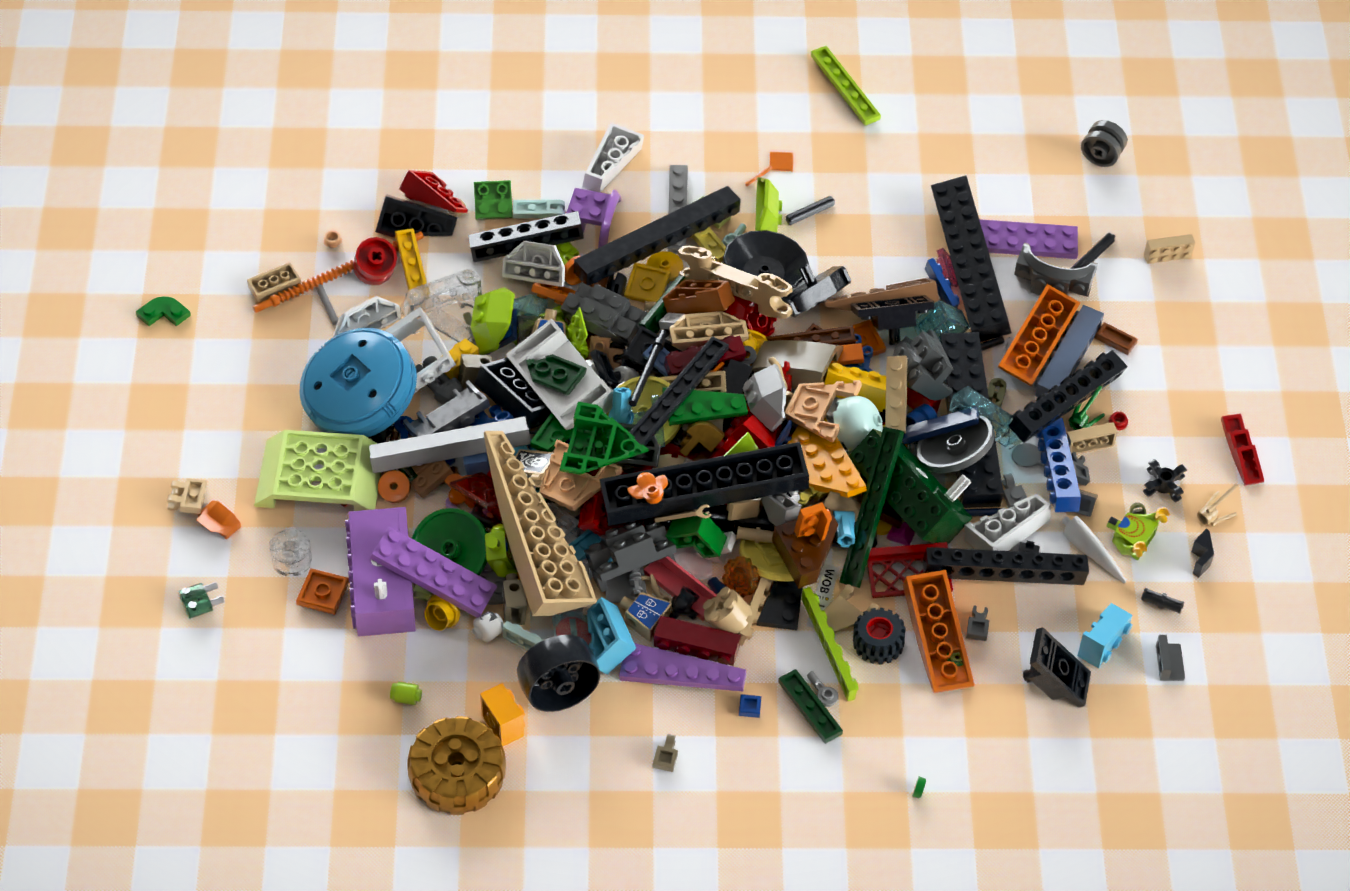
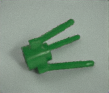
M1102 386L1097 388L1082 411L1078 413L1081 404L1075 407L1072 416L1068 420L1073 430L1088 428L1105 416V413H1102L1088 422L1089 416L1086 414V411L1101 391Z

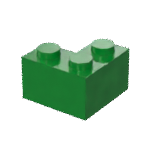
M699 516L673 519L666 534V538L674 543L677 549L694 547L704 559L720 557L727 536L710 517L702 518Z

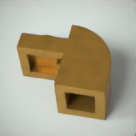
M694 422L687 427V432L691 436L686 435L680 442V452L687 456L698 442L712 452L724 438V432L711 422Z

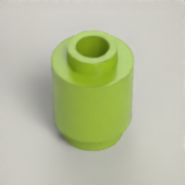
M400 681L392 683L390 699L397 703L416 705L417 702L421 701L422 689H419L418 684Z

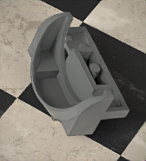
M1024 242L1016 262L1014 275L1031 280L1030 292L1041 295L1046 285L1049 284L1068 296L1070 292L1089 297L1098 263L1091 262L1089 265L1077 269L1052 266L1034 256L1031 252L1030 244Z
M582 282L575 294L569 292L560 308L564 317L571 322L572 316L575 315L580 307L587 331L600 337L611 338L612 342L627 347L639 330V323L648 313L632 306L626 297L597 284L591 287Z
M930 329L927 333L922 331L913 340L906 336L902 341L898 342L892 356H907L908 388L931 400L944 399L953 392L943 381L954 369L934 331Z
M638 521L625 523L622 527L609 529L605 532L606 534L600 536L601 541L599 543L589 546V549L584 550L594 581L601 592L608 590L607 580L667 556L676 562L674 553H677L675 544L666 538L665 526L655 521H650L645 526ZM610 557L612 558L613 563L608 562Z

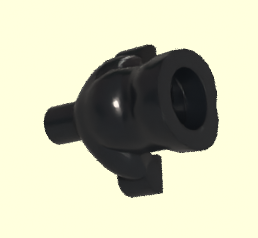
M683 586L678 596L674 595L671 599L673 611L669 617L678 619L680 615H686L694 620L698 613L691 609V607L700 598L699 595L690 588Z

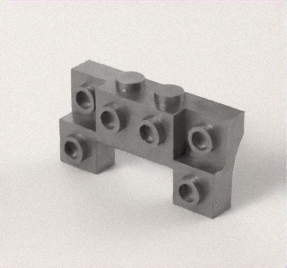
M468 380L466 381L467 388L459 393L457 389H454L455 398L427 414L426 418L418 411L416 413L418 419L411 423L405 419L403 423L412 437L465 428L475 422V415L490 407L488 398Z

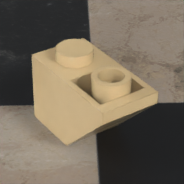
M761 498L727 504L726 510L729 511L728 520L757 517L764 506Z

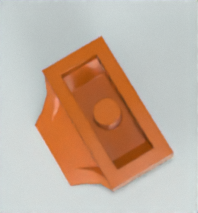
M212 500L201 510L196 519L210 532H218L226 540L241 528V523L233 512L219 501Z

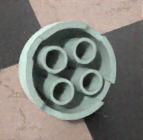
M850 396L839 399L836 402L838 408L837 411L833 412L834 423L839 424L840 427L837 437L840 442H844L848 455L852 453L872 429L882 432V418L876 406L869 399L862 396Z

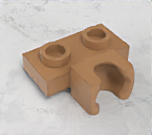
M591 336L588 359L593 360L590 352L594 349L607 354L612 368L616 369L621 366V363H617L614 360V356L616 354H623L624 349L610 348L611 338Z
M445 460L426 463L420 466H411L418 475L411 484L417 493L424 498L439 486L446 477L453 474V471Z

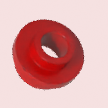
M1114 412L1109 417L1108 423L1114 422L1117 430H1123L1128 425V418L1123 412Z

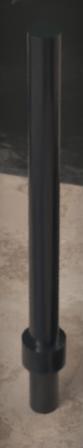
M661 330L658 337L653 341L652 351L629 401V405L632 407L637 405L658 354L664 348L667 336L666 330Z

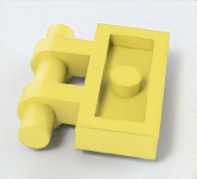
M810 486L809 489L799 493L800 500L797 503L803 508L808 501L814 499L817 502L826 497L825 494L827 493L816 491L814 487Z

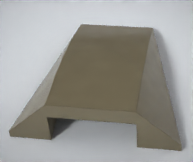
M764 341L755 362L751 365L753 366L752 372L756 373L771 366L768 361L770 357H775L782 368L784 367V361L790 363V369L786 375L792 376L791 388L796 390L799 384L823 382V377L831 361H838L844 347L808 341Z

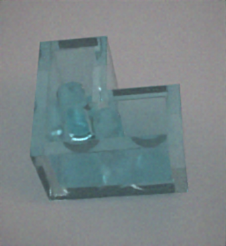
M941 300L934 303V309L929 310L928 313L921 314L916 319L917 326L914 327L917 335L922 331L927 333L930 329L936 333L938 339L940 338V333H964L970 328L962 310Z

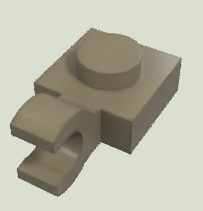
M667 734L664 747L657 746L652 768L669 772L674 771L678 757V750L674 749L676 735Z

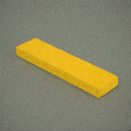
M414 229L395 231V238L410 298L428 296L429 290Z

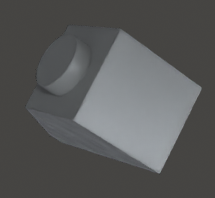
M786 493L761 497L768 519L775 526L798 519L801 505Z

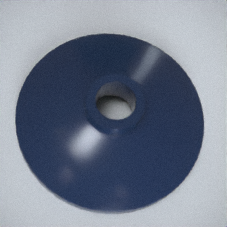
M789 420L775 442V446L785 445L788 441H791L792 438L789 435L792 428V420Z

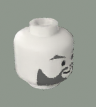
M488 611L474 619L472 632L477 639L481 638L483 641L489 642L502 634L504 623L499 614Z

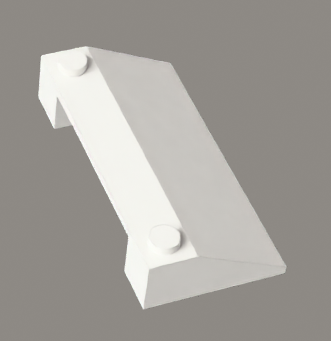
M550 319L505 354L566 430L574 428L573 418L578 401L596 404L603 409L605 414L612 409V390L585 361L553 319ZM553 354L586 367L587 371L569 395H564L533 382L526 360L533 358L534 360L543 359L545 356Z

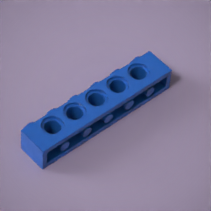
M1060 418L1036 434L1035 437L1039 438L1038 451H1042L1041 464H1044V477H1047L1046 486L1047 491H1050V504H1053L1055 512H1079L1081 494L1063 418Z

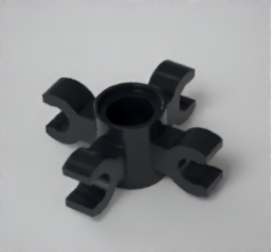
M1156 459L1149 461L1148 464L1150 466L1146 470L1156 479L1144 484L1146 487L1143 490L1144 494L1149 497L1158 491L1163 494L1169 493L1175 503L1181 500L1182 497L1180 495L1184 491L1174 482L1185 478L1184 472L1187 471L1185 466L1181 464L1172 470L1166 467L1161 468Z

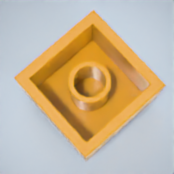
M503 683L480 693L481 716L493 730L494 735L499 737L502 746H505L524 736L525 722L523 716H525L522 706L515 703L512 691L506 689Z

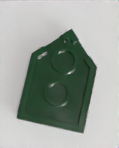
M553 354L545 356L543 359L534 360L533 358L526 360L533 382L564 395H569L587 371L586 367Z

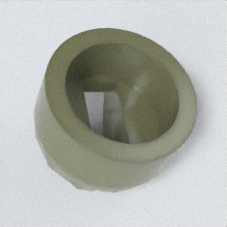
M1135 502L1130 506L1129 512L1133 514H1146V508L1142 503Z

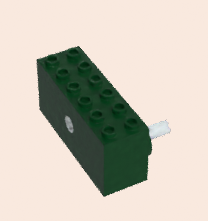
M872 429L849 455L855 468L867 481L882 433L876 429ZM901 442L885 498L900 517L922 540L931 543L947 542V545L959 534L964 525L972 519L958 499L960 494L970 485V480L962 474L949 490L946 489Z

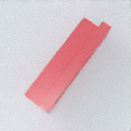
M669 556L654 561L644 568V574L646 576L653 574L657 585L672 597L674 595L678 596L683 586L690 588L699 595L700 598L692 605L691 609L698 613V618L702 621L705 620L703 605L707 600L716 597L717 594Z

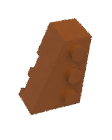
M684 279L662 298L667 313L678 314L725 311L735 302L729 281Z

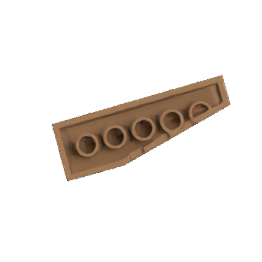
M928 277L886 285L885 290L884 288L870 289L868 294L866 292H856L851 294L849 298L847 295L826 299L822 302L826 307L851 311V303L926 295L933 300L934 305L940 303L936 281Z

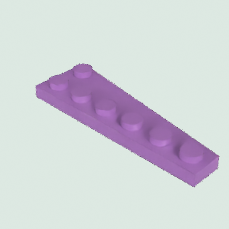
M634 643L636 649L622 661L619 674L620 681L742 692L744 691L746 669Z

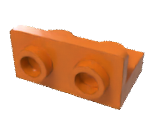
M823 502L800 509L794 529L797 538L810 536L816 532L821 541L825 540L832 520L829 509L825 508Z

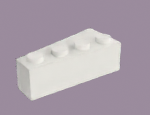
M610 123L585 172L582 187L591 191L601 192L642 149L645 135Z
M1034 494L1014 503L1013 507L1002 508L992 516L988 517L986 515L981 517L978 522L965 524L964 540L977 550L1009 551L1050 521L1051 504L1038 494Z

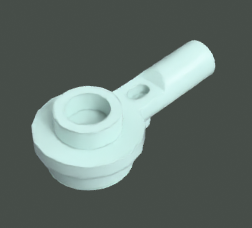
M741 223L734 233H729L722 239V243L727 246L736 236L741 235L745 231L746 225Z

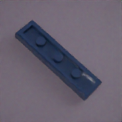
M975 406L906 426V433L903 435L902 442L906 445L979 424V410Z

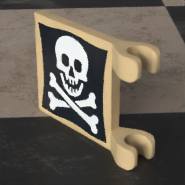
M520 449L516 454V459L521 461L525 467L523 469L525 474L531 476V479L534 480L535 485L533 487H541L545 472L550 465L551 454L554 452Z

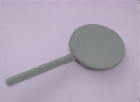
M1022 443L1013 449L1012 459L1017 465L1033 467L1038 464L1044 467V464H1041L1040 461L1041 451H1038V447L1034 444Z

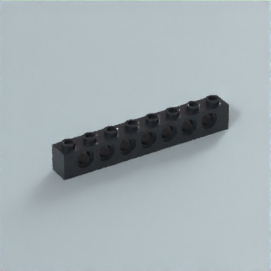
M1113 350L1107 354L1103 352L1096 358L1095 362L1091 360L1084 366L1083 370L1081 368L1072 375V378L1068 376L1060 383V386L1054 385L1047 395L1045 393L1041 394L1035 403L1031 401L1023 408V411L1020 409L1011 416L1013 420L1008 427L1025 443L1090 398L1099 386H1102L1103 389L1119 378L1128 366Z
M926 547L922 560L923 573L946 570L948 579L1084 585L1089 574L1087 555Z

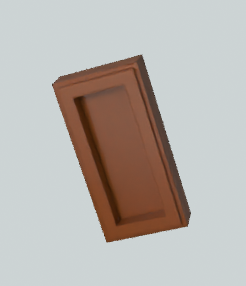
M1105 322L1094 337L1096 340L1126 355H1129L1138 341L1137 338Z

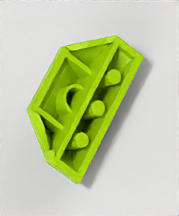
M757 177L755 231L768 230L777 233L778 225H782V214H778L779 211H782V200H779V191L769 179Z
M505 287L475 297L470 328L481 355L498 350L499 343L510 326L515 294Z

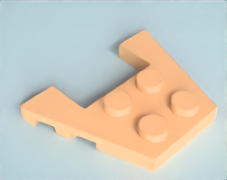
M853 380V383L844 384L843 381H837L832 385H825L824 382L799 384L785 410V418L834 443L840 431L839 424L823 420L835 396H857L862 387L861 381Z
M557 439L554 445V453L550 457L549 468L545 472L539 492L542 497L574 511L601 490L600 479L621 475L623 471L621 467L610 464L601 467L596 476L587 473L578 475L561 472L562 458L564 452H567L569 444Z

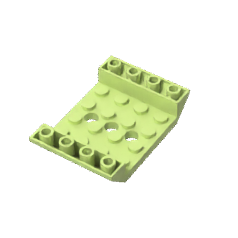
M283 430L266 440L254 507L275 508L276 499L351 504L354 505V511L376 509L378 482L381 472L373 473L369 445L377 443L364 435ZM320 448L326 449L324 453L316 452ZM318 464H321V465L324 466V467L321 468V469H315V468H313L314 466H316V465H318ZM313 481L321 482L317 486L311 485Z

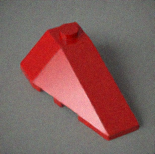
M408 170L399 188L405 193L404 196L406 198L452 212H468L465 205L458 198L453 197L454 192L450 189L447 190L445 188L447 184L436 174L427 171Z

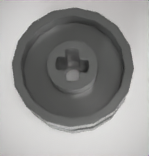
M1099 120L1090 127L1088 134L1082 140L1081 151L1086 159L1100 167L1113 166L1127 146L1128 138L1125 131L1116 123L1109 120Z

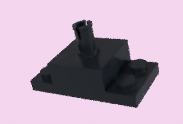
M926 295L851 303V311L857 317H861V320L871 319L876 329L879 331H889V345H895V343L898 344L901 341L900 328L917 326L916 311L917 313H928L929 310L934 309V301Z
M1043 627L1036 629L1030 657L1031 666L1029 670L1023 671L1024 680L1027 683L1033 682L1052 700L1067 697L1078 708L1084 707L1086 705L1091 671Z

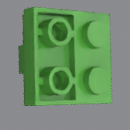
M511 180L474 182L476 220L513 218Z

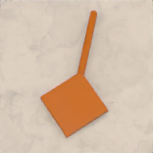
M770 152V167L746 182L745 185H750L757 180V177H762L770 170L793 171V153Z

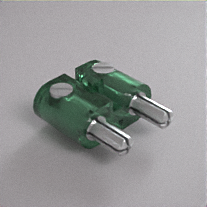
M216 582L205 586L199 583L178 591L181 603L189 619L213 611V606L225 602L223 596L210 600L207 592L218 589Z

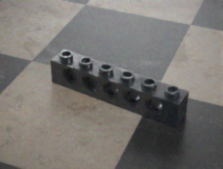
M576 211L469 234L468 239L473 262L475 263L509 255L523 241L558 245L584 239L579 212Z

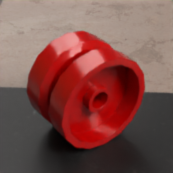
M372 237L362 241L356 250L353 261L355 275L365 284L380 285L385 283L392 276L396 266V249L390 242L379 237Z

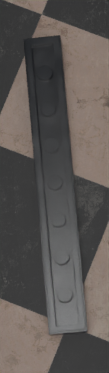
M713 336L631 429L629 433L634 436L638 443L644 446L649 443L728 351L729 345Z

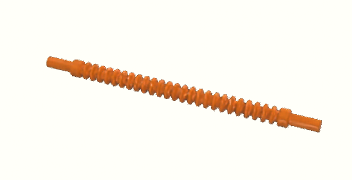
M421 231L415 233L416 241L424 238ZM393 241L392 245L398 252L397 242ZM350 260V263L345 262V265L341 264L340 267L336 266L335 270L332 268L330 272L327 270L326 274L321 273V276L312 277V280L307 279L306 283L302 281V284L298 283L297 287L292 286V289L287 288V291L283 290L282 293L278 292V295L273 294L269 296V299L252 306L254 312L257 313L270 306H278L280 302L284 303L285 299L289 301V298L293 299L294 295L299 296V293L304 294V291L313 290V287H318V284L323 285V282L328 283V280L333 281V278L337 279L338 276L342 277V274L347 275V272L351 273L353 260Z

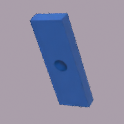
M934 258L927 260L924 270L930 279L936 281L938 295L949 315L955 314L960 305L959 297L952 292L951 283L948 279H945L941 265L936 263Z

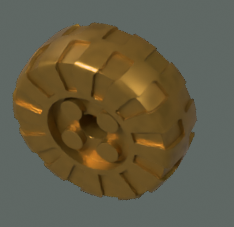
M463 716L442 718L434 721V724L429 727H424L417 734L414 745L410 746L407 759L408 777L419 800L422 799L427 804V807L439 813L442 811L450 813V815H464L466 812H475L485 807L487 802L492 798L494 799L501 790L506 773L505 752L499 737L495 736L493 730L483 722H477L472 720V718Z

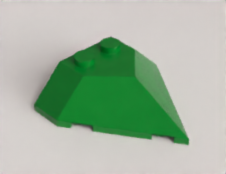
M578 401L573 418L574 428L568 450L564 452L560 471L581 475L648 452V448L638 443L634 436L616 420L607 416L600 406Z

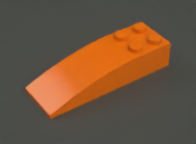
M1047 284L999 363L998 368L1032 386L1071 321L1080 302Z
M946 570L906 576L903 589L916 641L933 693L974 687ZM952 653H960L963 662L962 666H957L954 662L947 661Z

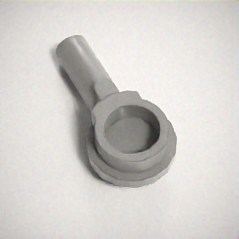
M813 671L809 672L807 678L818 690L817 697L825 707L833 706L838 700L837 691L832 687H825Z

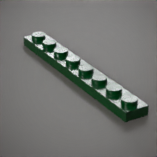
M883 427L867 482V491L864 493L854 528L855 543L849 546L839 583L849 584L857 588L861 586L904 432L901 430Z

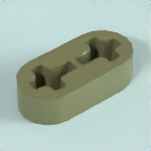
M993 378L988 386L991 412H997L1002 407L1007 384L1001 378ZM996 386L1000 387L998 392L995 391ZM993 398L996 399L995 404L991 403Z

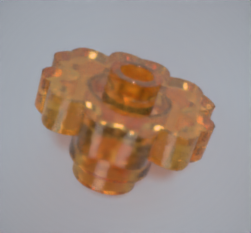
M744 556L729 559L724 565L723 584L736 591L741 598H744L746 595H752L760 580L757 567L752 565L750 558Z

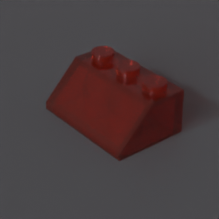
M479 472L450 482V486L474 505L477 504L486 513L503 522L491 477L483 472Z

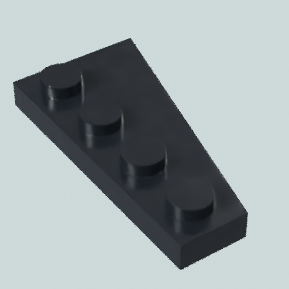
M775 581L756 626L797 631L803 587L798 589L794 581Z

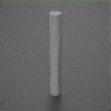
M318 284V287H315L332 324L335 325L338 322V317L323 285Z

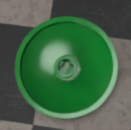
M457 508L437 510L425 517L412 535L413 540L477 575H480L486 566L485 534L487 531L475 516Z

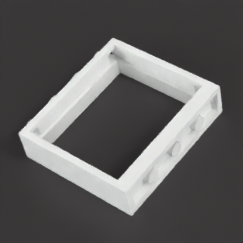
M420 307L385 330L401 342L423 326H426L443 355L417 373L414 393L456 365L430 319Z

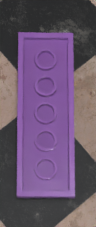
M979 219L989 253L1019 255L1025 242L1030 244L1031 252L1034 256L1077 259L1078 226Z
M390 526L370 557L371 560L475 617L481 616L497 588V585Z

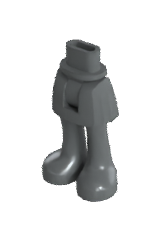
M435 356L425 358L422 365L417 364L415 366L416 373L436 361L437 358ZM445 373L437 377L442 383L441 386L435 380L426 385L434 393V399L442 405L455 398L454 389H457L459 393L464 390L457 378L453 377L450 379Z

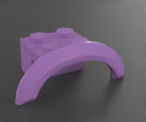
M574 188L566 213L579 212L583 233L587 224L601 226L599 248L608 243L613 214L617 203L621 202L622 198L617 190H613L611 194Z

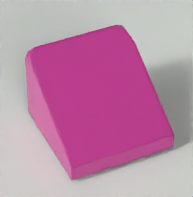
M903 522L899 528L892 526L886 538L902 545H911L915 532L906 522Z

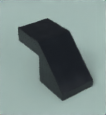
M1205 529L1196 538L1191 551L1199 557L1193 570V574L1198 578L1211 566L1214 557L1211 535L1208 529Z

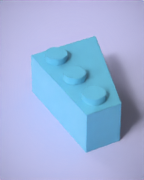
M1111 603L1100 614L1098 622L1094 621L1091 624L1092 630L1083 633L1077 656L1097 668L1103 662L1107 663L1112 655V649H1117L1121 644L1123 634L1127 635L1133 626L1131 624L1133 615Z

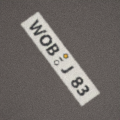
M828 564L823 566L816 590L821 610H824L830 604L840 567ZM808 618L806 626L814 628L810 618Z

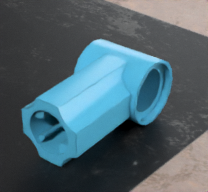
M629 388L613 389V404L608 416L618 423L633 424L634 414L630 411L631 390Z
M833 511V516L838 523L836 532L837 543L841 547H849L855 543L854 511Z

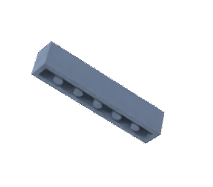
M1085 305L1082 306L1080 311L1075 312L1072 319L1073 323L1068 324L1065 330V337L1060 338L1057 351L1053 350L1050 356V363L1044 365L1042 377L1038 376L1035 381L1036 397L1043 393L1047 395L1054 385L1060 386V383L1066 377L1072 378L1091 345L1096 332L1102 325L1104 313Z

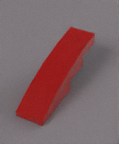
M1241 413L1222 416L1221 422L1244 485L1264 483L1265 480L1256 446L1252 445L1249 431L1245 429Z

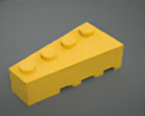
M830 363L823 377L825 385H832L837 381H843L844 384L853 383V380H859L862 387L857 396L869 399L880 412L883 409L886 410L885 375H880L875 371H862L857 367H844L839 363ZM837 395L835 396V397H838V398H841V399H842V398H846V397L837 396Z

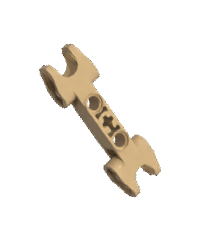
M683 246L678 250L679 257L690 266L684 267L679 272V276H685L686 280L729 281L733 295L757 303L759 313L781 319L792 315L791 306L781 299V297H787L792 292V286L780 277L770 273H763L757 277L713 261L711 251L702 247Z

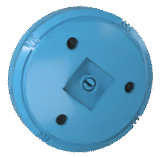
M357 328L345 331L325 342L324 346H321V349H318V352L316 351L306 364L299 389L302 407L308 417L322 432L371 437L391 426L409 406L416 389V367L406 348L392 334L376 328Z

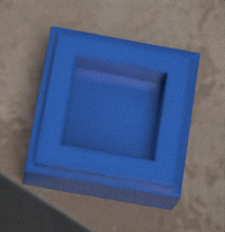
M741 694L739 716L760 718L762 696Z

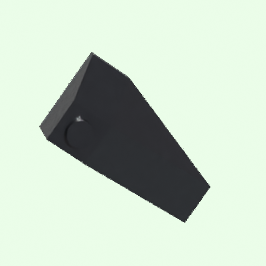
M386 194L375 232L395 237V231L413 228L414 233L421 231L423 236H452L458 217Z

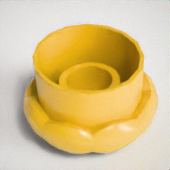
M433 595L427 603L424 616L431 628L441 631L458 623L460 609L437 595Z

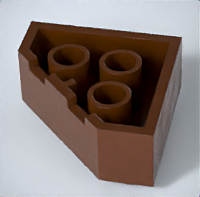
M830 509L832 520L826 538L822 541L816 532L810 536L797 538L794 532L797 520L774 527L772 542L798 589L817 582L834 542L838 523Z

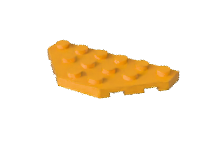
M800 425L797 426L791 436V441H788L787 444L801 443L809 474V486L814 487L816 491L830 493V491L840 493V496L846 498L867 491L864 481L837 437L834 443Z

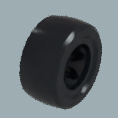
M558 635L537 643L522 656L517 666V677L523 693L534 708L544 712H555L571 708L585 700L599 684L600 669L596 657L584 639L575 635Z

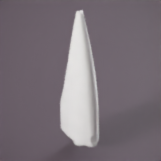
M1065 516L1061 521L1066 526L1063 535L1077 549L1122 583H1126L1127 581L1119 567L1089 527L1078 516L1073 517L1072 520Z

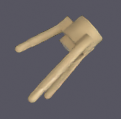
M1234 484L1219 499L1217 497L1220 495V492L1217 491L1205 506L1198 511L1197 517L1202 524L1215 526L1219 522L1237 516V512L1217 518L1219 513L1216 507L1238 487V484Z

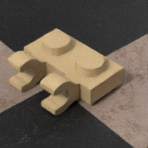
M187 478L186 482L173 480L170 486L172 491L167 498V510L175 511L180 508V512L200 514L207 489V480Z

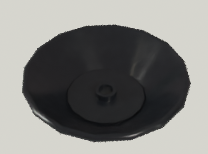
M768 230L749 231L736 236L726 246L723 256L725 265L757 277L763 273L773 274L788 282L792 289L796 288L804 280L799 267L809 264L806 252L796 241L784 234Z

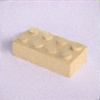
M1186 234L1147 240L1144 251L1146 263L1192 258L1196 243L1193 235Z
M291 262L249 278L247 283L256 301L260 303L269 299V296L273 294L278 295V292L287 291V288L297 287L298 283L301 285V279Z
M1114 422L1067 432L1071 454L1073 452L1080 454L1114 447L1118 433Z

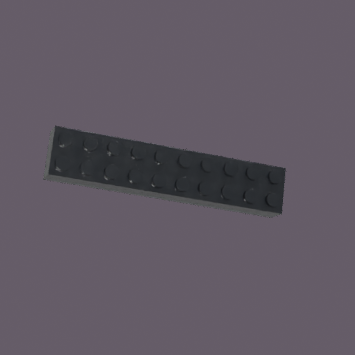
M967 175L931 185L971 332H979L980 342L1011 334L1010 324Z
M979 332L940 333L939 341L954 369L943 381L953 391L945 398L947 414L977 406L979 414L986 417L993 427ZM994 439L992 447L985 456L971 466L956 471L957 480L963 474L971 482L959 496L964 508L1001 507L1004 493L996 441Z
M796 442L600 479V488L608 526L697 510L704 504L713 507L809 489V474L801 443ZM649 472L655 478L660 475L666 476L668 485L663 490L664 494L660 502L650 504L644 498L635 499L628 493L627 489L629 487L637 485V477L640 473Z

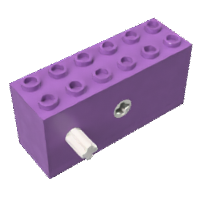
M406 507L349 511V520H345L347 532L346 542L353 629H357L358 637L415 632L412 582L370 559L389 526L408 536Z

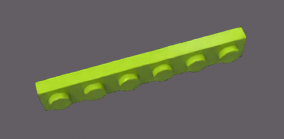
M827 45L811 51L812 59L861 122L866 126L879 121L881 114Z
M811 587L804 588L801 600L847 702L855 700L857 690H859L858 683L855 678L852 679L850 666L842 657L843 652L840 644L835 642L834 630L827 624L825 611L820 609L818 595L813 593Z

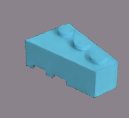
M601 597L587 610L588 632L591 633L592 642L589 643V646L596 657L600 671L608 675L636 649V646L618 606Z

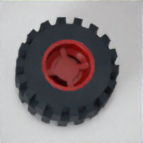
M871 608L870 612L866 610L863 612V616L859 615L854 623L853 647L856 649L857 655H862L864 661L869 659L872 664L876 661L878 665L883 664L884 661L888 664L892 662V658L896 660L899 654H902L905 644L906 628L904 621L899 619L900 616L897 613L893 614V611L890 609L885 611L884 608H880V610Z

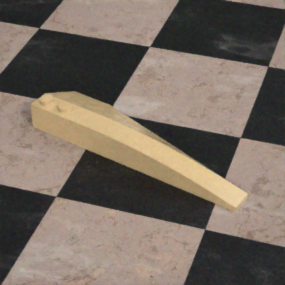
M485 431L484 439L500 514L532 616H552L595 604L597 600L582 561L577 560L574 555L576 553L572 545H568L564 538L566 535L556 525V518L541 493L536 492L533 487L535 483L531 477L528 478L523 470L525 467L521 461L516 459L514 455L515 450L503 431Z

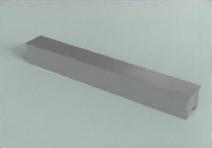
M519 417L369 445L373 473L486 453L485 431H503L512 447L529 445L531 440L526 418Z

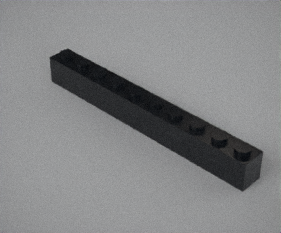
M729 186L721 188L574 259V273L586 285L597 283L603 278L628 268L632 264L644 260L646 257L659 253L661 250L675 245L677 242L689 238L695 233L740 212L741 199Z

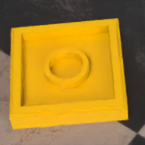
M634 263L624 297L643 303L645 301L657 302L666 291L671 271Z

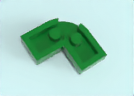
M161 296L152 299L136 311V316L148 326H151L163 316L175 326H178L189 318L191 313L176 299Z

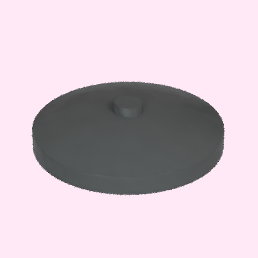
M979 414V424L920 440L917 445V456L922 466L929 471L936 473L955 472L971 466L985 456L994 443L995 432L991 422Z

